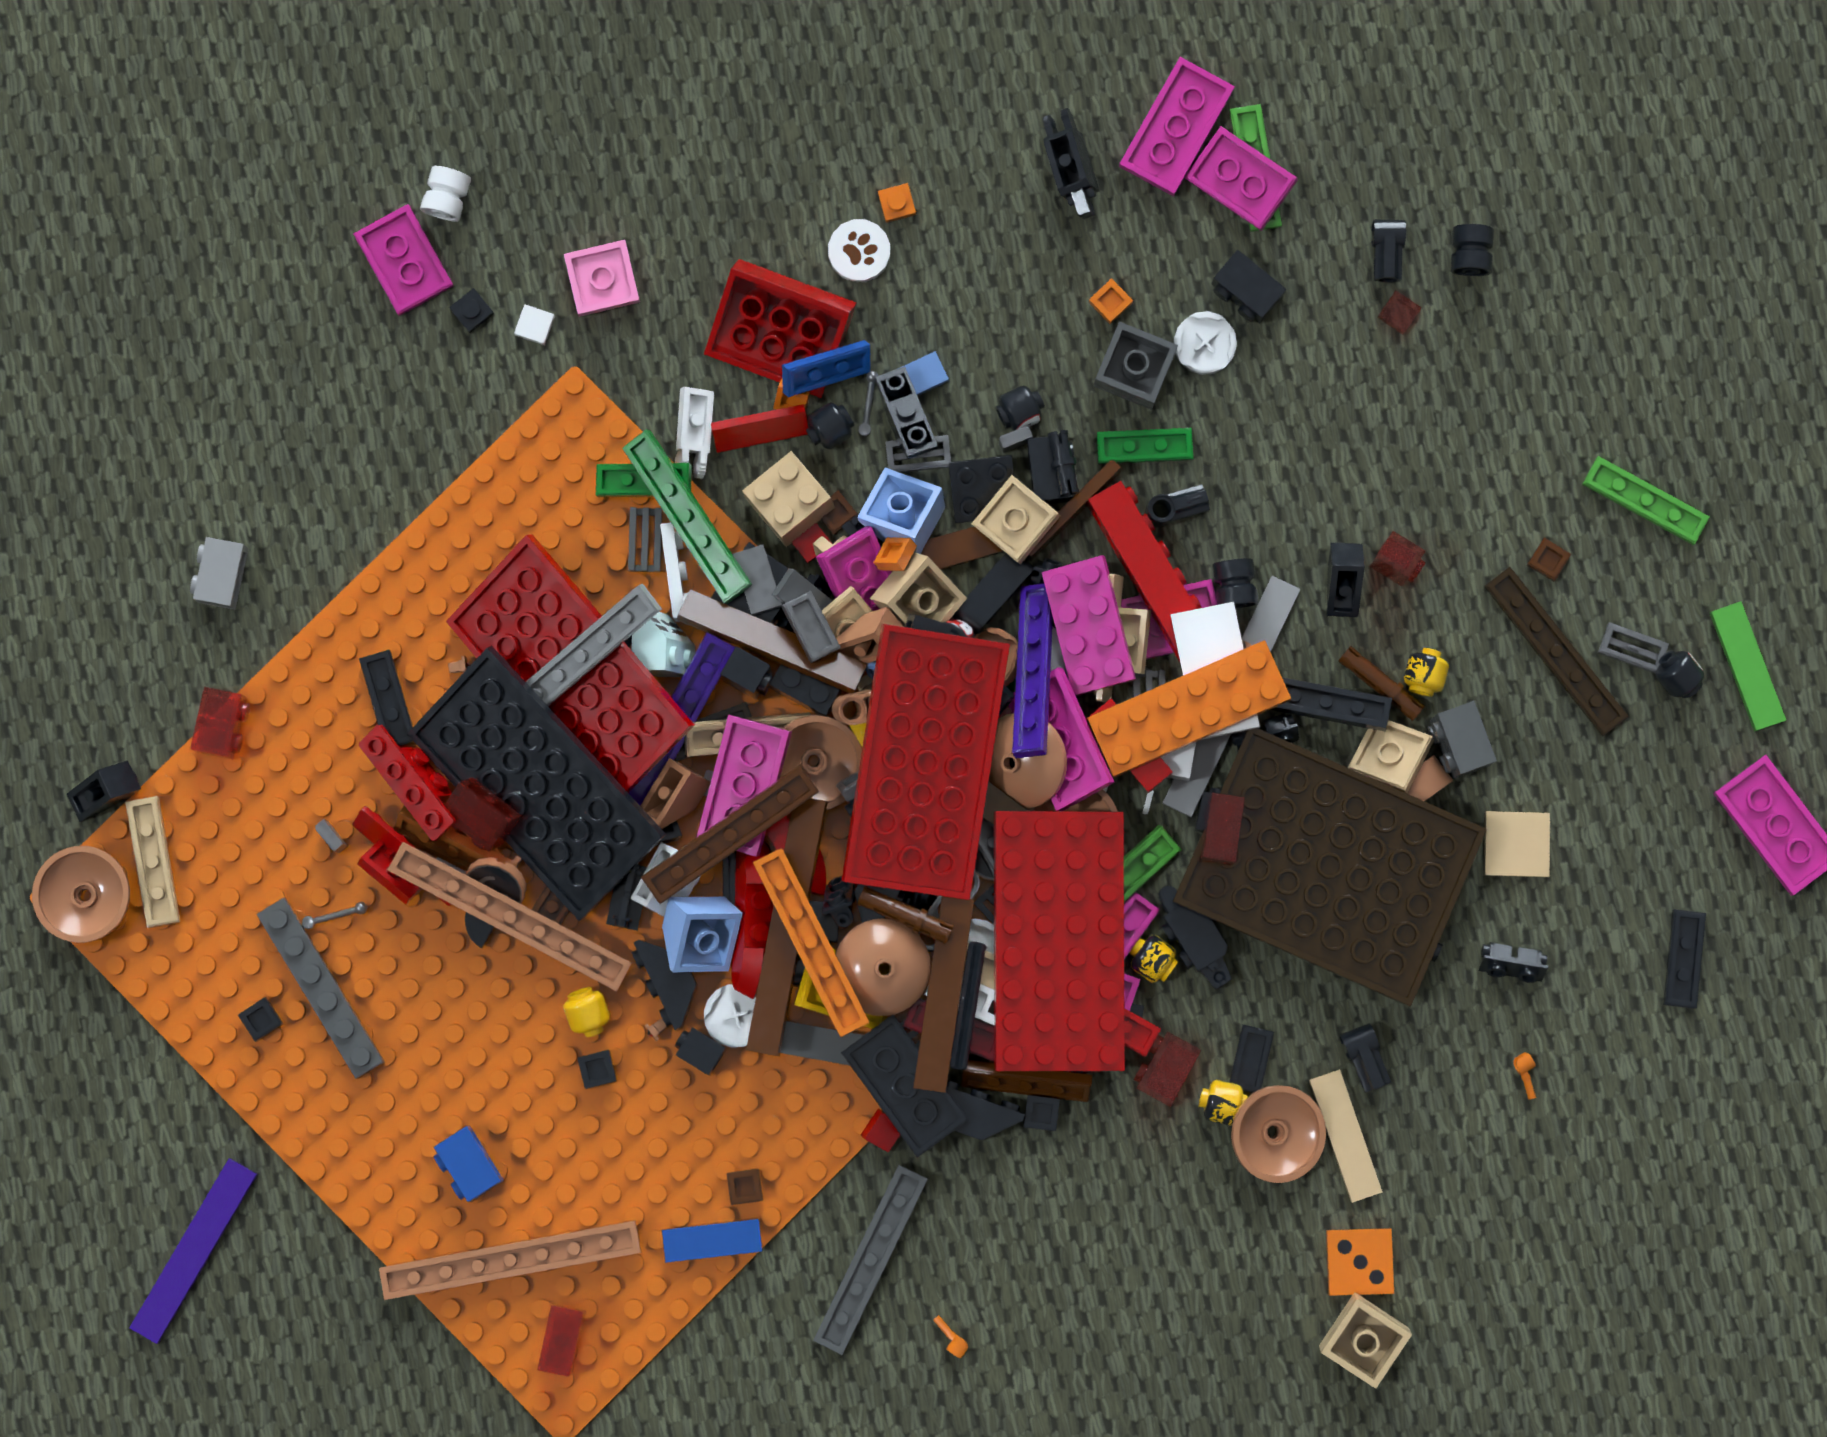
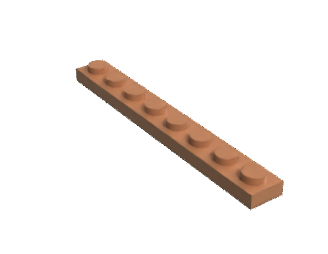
M402 842L388 868V871L615 991L618 990L631 965V962L405 842Z
M635 1220L380 1267L379 1272L384 1300L637 1254L641 1253V1247Z

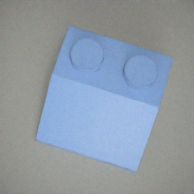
M885 467L857 517L858 521L864 526L872 527L875 535L882 542L885 541L886 537L911 538L917 545L914 552L921 554L945 510L942 487Z
M725 896L670 897L662 924L670 970L673 973L729 971L743 913Z

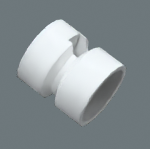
M433 166L427 182L432 190L426 191L420 210L433 217L458 222L463 210V202L459 198L467 196L471 177L451 168Z

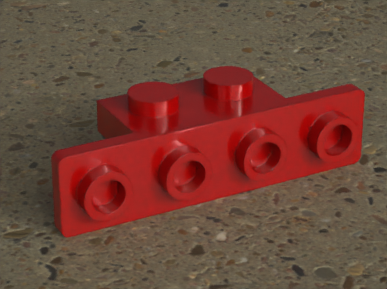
M376 725L359 742V747L432 841H437L456 823V819L444 805L454 795L447 787V780L433 769L429 763V757L416 746L400 748L383 725Z
M364 806L359 811L353 827L374 845L360 857L357 865L407 905L422 888L388 871V868L402 842L412 847L414 846L407 841L404 835L398 833L383 821L380 815ZM439 898V899H440L441 901H443L447 906H450V905H451L450 903H448V902L444 901L443 899Z

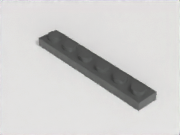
M282 898L257 914L258 918L355 1079L360 1078L384 1063V1059L288 900Z
M898 1165L813 1340L814 1342L843 1355L928 1180L927 1178Z

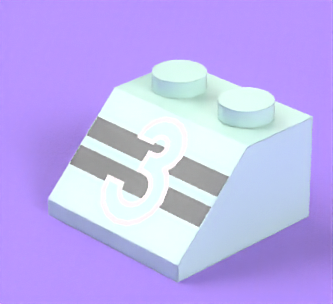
M658 612L632 635L631 651L649 672L656 677H682L696 652L694 643L666 613Z

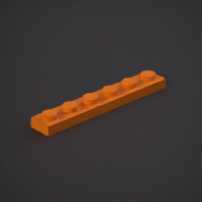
M780 848L754 861L753 864L840 1038L869 1024L870 1022L783 849Z

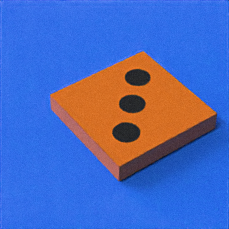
M1391 1228L1326 1230L1329 1296L1353 1295L1354 1292L1358 1295L1394 1294Z

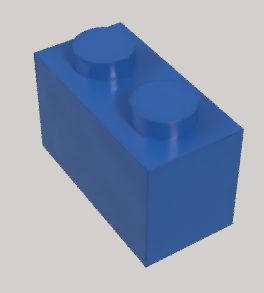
M471 1126L462 1128L434 1146L437 1154L433 1157L443 1172L448 1170L453 1177L454 1182L450 1184L460 1200L466 1198L468 1202H472L504 1181Z

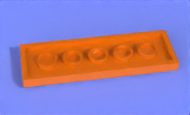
M1263 640L1092 715L1087 719L1113 778L1286 703L1291 700V696L1267 643Z

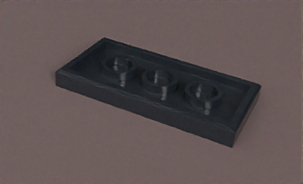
M891 1015L842 1051L841 1054L918 1158L970 1118L947 1087L946 1093L913 1088L919 1048L895 1015Z

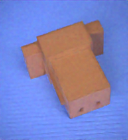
M461 656L462 660L448 663L449 673H464L470 667L467 657Z
M661 1018L651 1026L646 1024L645 1028L648 1030V1035L658 1041V1035L665 1030L666 1025Z

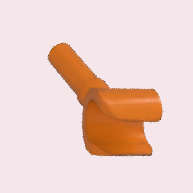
M1524 1052L1513 1060V1064L1524 1082L1528 1100L1536 1098L1528 1071L1536 1067V1064L1531 1055Z
M938 1315L933 1321L946 1337L952 1340L946 1350L956 1357L962 1358L968 1349L967 1342L952 1331Z

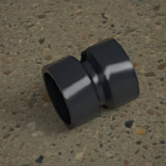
M1462 224L1453 227L1452 246L1457 249L1451 255V272L1453 274L1486 276L1492 273L1493 255L1488 252L1493 247L1494 229L1492 227L1481 224Z
M1232 559L1212 565L1214 582L1221 585L1216 590L1217 605L1234 602L1236 609L1259 604L1257 589L1250 583L1255 578L1253 559Z

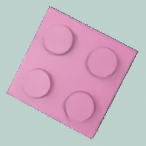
M625 240L564 254L579 317L640 303Z

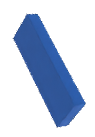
M863 340L783 364V393L787 397H791L869 373L870 344Z
M759 1219L662 1230L665 1263L763 1251Z

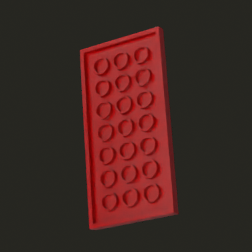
M528 534L446 622L476 658L486 648L493 646L526 682L601 618L602 615L534 535ZM625 642L548 706L628 793L695 726Z
M882 624L841 881L970 900L1010 644Z
M994 811V1071H1125L1124 812Z

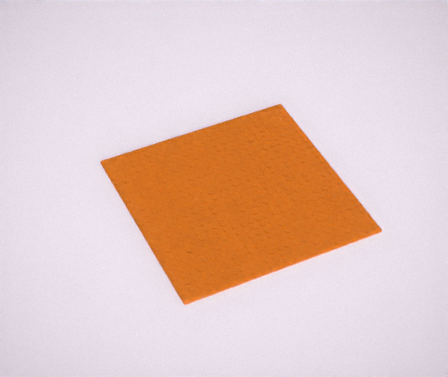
M575 366L571 367L162 765L141 786V790L127 800L133 801L153 796L159 797L181 922L147 928L127 809L124 803L80 846H89L105 851L122 866L130 886V900L127 912L120 924L103 938L85 943L71 942L386 1266L636 1220L641 1253L415 1294L437 1319L553 1437H575L758 1253L665 1263L662 1230L759 1219L763 1248L869 1142L860 1134L877 1109H881L849 1065L780 1053L779 1057L747 1051V1046L731 1048L722 1045L727 1049L709 1076L676 1056L679 1049L674 1047L684 1030L690 1032L693 1027L716 1041L710 1036L705 1026L704 1009L707 1000L717 989L732 984V960L729 971L692 972L698 986L683 1028L676 1031L673 1025H671L658 1035V1041L650 1037L645 1025L651 1026L662 1017L659 1010L664 1008L659 996L652 997L645 981L650 979L645 967L639 969L632 955V951L636 950L633 942L642 940L666 949L662 929L664 917L643 906L638 931L607 925L613 889L584 919L579 921L569 911L561 926L631 962L617 991L495 927L482 949L471 940L467 933L465 911L452 904L447 906L437 896L424 889L405 905L357 865L360 857L374 845L353 827L359 811L364 806H367L371 811L380 815L383 821L394 829L398 814L404 806L359 747V742L378 725L359 658L391 650L414 727L463 674V672L449 673L448 663L462 660L461 656H466L470 666L477 659L447 624L446 620L528 534L534 535L602 616L635 587L643 583L661 606L662 610L660 612L668 614L673 619L663 542L661 543V572L628 571L630 507L655 509L661 508L654 497L596 496L597 464H632L622 448L643 431ZM691 480L692 494L731 553L743 551L748 542L757 546ZM662 510V524L671 523ZM637 516L636 565H641L642 516ZM649 516L648 565H654L655 516ZM683 542L684 549L678 550L679 562H686L688 580L682 581L684 593H689L691 589L711 598L716 590ZM675 622L694 643L695 651H697L706 632L683 622ZM739 647L769 664L772 670L771 675L774 677L781 664ZM866 671L864 672L862 678L868 675ZM654 676L670 696H672L682 678ZM720 677L697 720L747 702L752 717L807 712L811 715L817 714L775 692L771 688L765 696L760 694L758 699L755 700L723 682L722 677ZM842 690L840 696L850 693ZM849 701L843 707V714L847 719L853 717L856 712V706L852 701ZM831 711L828 717L834 718ZM414 742V743H411V744H408V745L401 746V747H413V746H416L417 748H419V746H418L415 742ZM718 754L692 756L678 762L704 777L707 770L714 772ZM811 755L808 758V765H816L819 761L818 756ZM429 758L430 765L447 780V787L454 794L444 804L494 829ZM703 795L695 810L677 820L682 837L680 840L666 843V845L680 850L697 837L707 796ZM847 801L826 811L819 847L826 867V885L832 879L843 874L851 817L844 807L849 804ZM791 813L787 815L789 822L791 818ZM323 819L327 820L348 847L340 853L334 852L316 831L315 825ZM455 823L451 828H459V827H458L457 823ZM765 833L764 841L769 845L771 852L776 851L768 835ZM479 834L470 835L471 839L478 843L487 842L485 837ZM413 845V846L416 847L418 850H420V851L426 853L427 855H429V856H431V857H433V858H435V859L437 858V856H435V855H433V854H431V853H429V852H427V851H425V850H423V849H421V848H419V847ZM659 845L653 847L638 864L648 867ZM507 848L498 849L501 855L511 860L516 856V853ZM522 860L517 869L522 873L527 886L525 898L521 904L532 910L546 885ZM722 861L700 876L698 883L693 887L688 897L723 896ZM978 876L980 886L973 898L974 902L994 884V881L985 880ZM84 890L81 894V899L86 902L91 898L89 890ZM810 894L809 901L823 902V895ZM282 898L288 900L301 924L302 919L306 916L319 917L355 907L359 902H364L367 905V911L364 914L354 913L317 923L312 929L304 928L385 1061L358 1079H355L257 916L259 912ZM987 899L983 904L994 915V906ZM855 900L852 906V923L846 927L839 926L838 943L831 942L832 949L837 950L843 937L852 928L862 923L857 900ZM941 904L938 906V914L940 913ZM973 904V911H972V918H971V919H975V918H976V919L986 920V921H989L990 923H992V922L976 907V905ZM920 933L919 936L925 945L931 946L935 944V938ZM934 951L928 952V953H929V956H930V964H931V966H932V960H933V953H934ZM887 962L881 963V964L890 966ZM585 987H592L593 991L602 993L610 1013L609 1021L602 1026L604 1031L592 1037H585L584 1033H574L570 1029L563 1010V1006L568 1000V994ZM793 987L786 1021L836 1030L830 1016L795 1006L794 1003L799 987ZM927 987L920 997L923 1000H927V996L924 995L927 990ZM267 997L284 1024L258 1042H255L238 1014L262 998ZM910 1007L907 1010L894 1014L900 1023L906 1019ZM863 1026L851 1033L865 1035L872 1029ZM904 1028L907 1033L912 1031L908 1028ZM921 1033L912 1038L915 1044L921 1040ZM610 1050L617 1081L585 1089L577 1058ZM466 1126H471L504 1179L503 1182L472 1202H468L466 1198L462 1200L458 1198L450 1184L454 1182L453 1177L448 1170L443 1172L433 1157L437 1154L434 1146ZM759 1169L763 1201L731 1205L727 1173Z

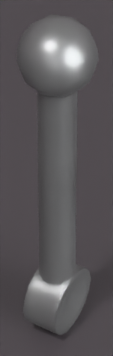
M870 371L866 376L869 383L863 423L859 426V433L863 436H867L871 432L869 419L876 383L875 377L879 376L875 371Z
M359 902L355 907L319 917L306 916L302 919V926L306 929H312L317 923L354 913L361 915L366 913L367 905L364 902Z

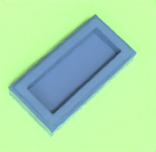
M936 351L905 365L917 396L949 381Z

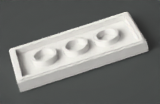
M1234 602L1171 614L1183 675L1243 650ZM1258 716L1251 717L1203 739L1260 728Z

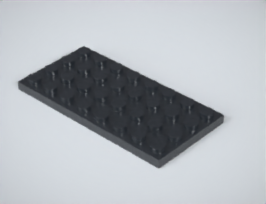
M493 646L483 651L407 733L579 921L584 919L666 835Z

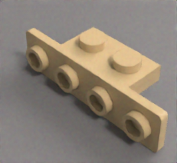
M1110 574L1134 673L1145 674L1151 611L1121 608L1124 577ZM1113 686L1093 691L1094 695H1096V701L1107 702L1111 699Z

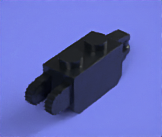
M1065 108L1060 111L1065 127L1063 131H1057L1056 123L1051 115L1043 117L1047 137L1044 138V146L1060 195L1067 199L1069 206L1075 205L1079 217L1087 219L1096 215L1092 198L1096 197V192L1100 190L1083 134L1077 130L1070 109Z
M1171 885L1163 886L1159 890L1158 898L1162 902L1161 905L1167 915L1162 918L1165 924L1161 928L1170 942L1176 940L1182 951L1178 953V956L1187 970L1193 967L1195 972L1199 971L1214 989L1226 984L1232 979L1222 957L1226 954L1227 944L1211 919L1173 903L1172 901L1177 889Z

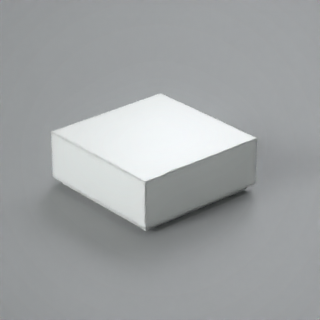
M524 304L514 334L515 336L545 346L555 315Z

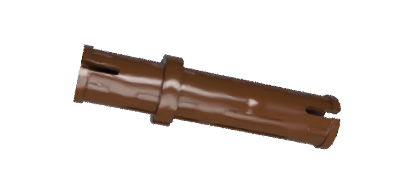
M1352 646L1339 659V663L1348 668L1359 679L1379 693V695L1392 698V705L1412 722L1425 707L1424 704L1403 688L1404 685L1401 682L1397 684Z
M866 885L857 902L859 906L913 929V933L919 934L920 932L944 944L947 943L954 928L953 924L929 915V911L925 909L918 910Z

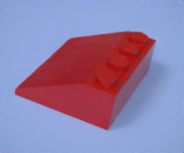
M739 259L730 270L704 355L780 383L783 364L842 347L857 303ZM826 386L811 390L810 394L822 398Z

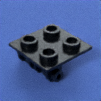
M1012 455L949 462L955 523L973 522L1010 476H1014Z

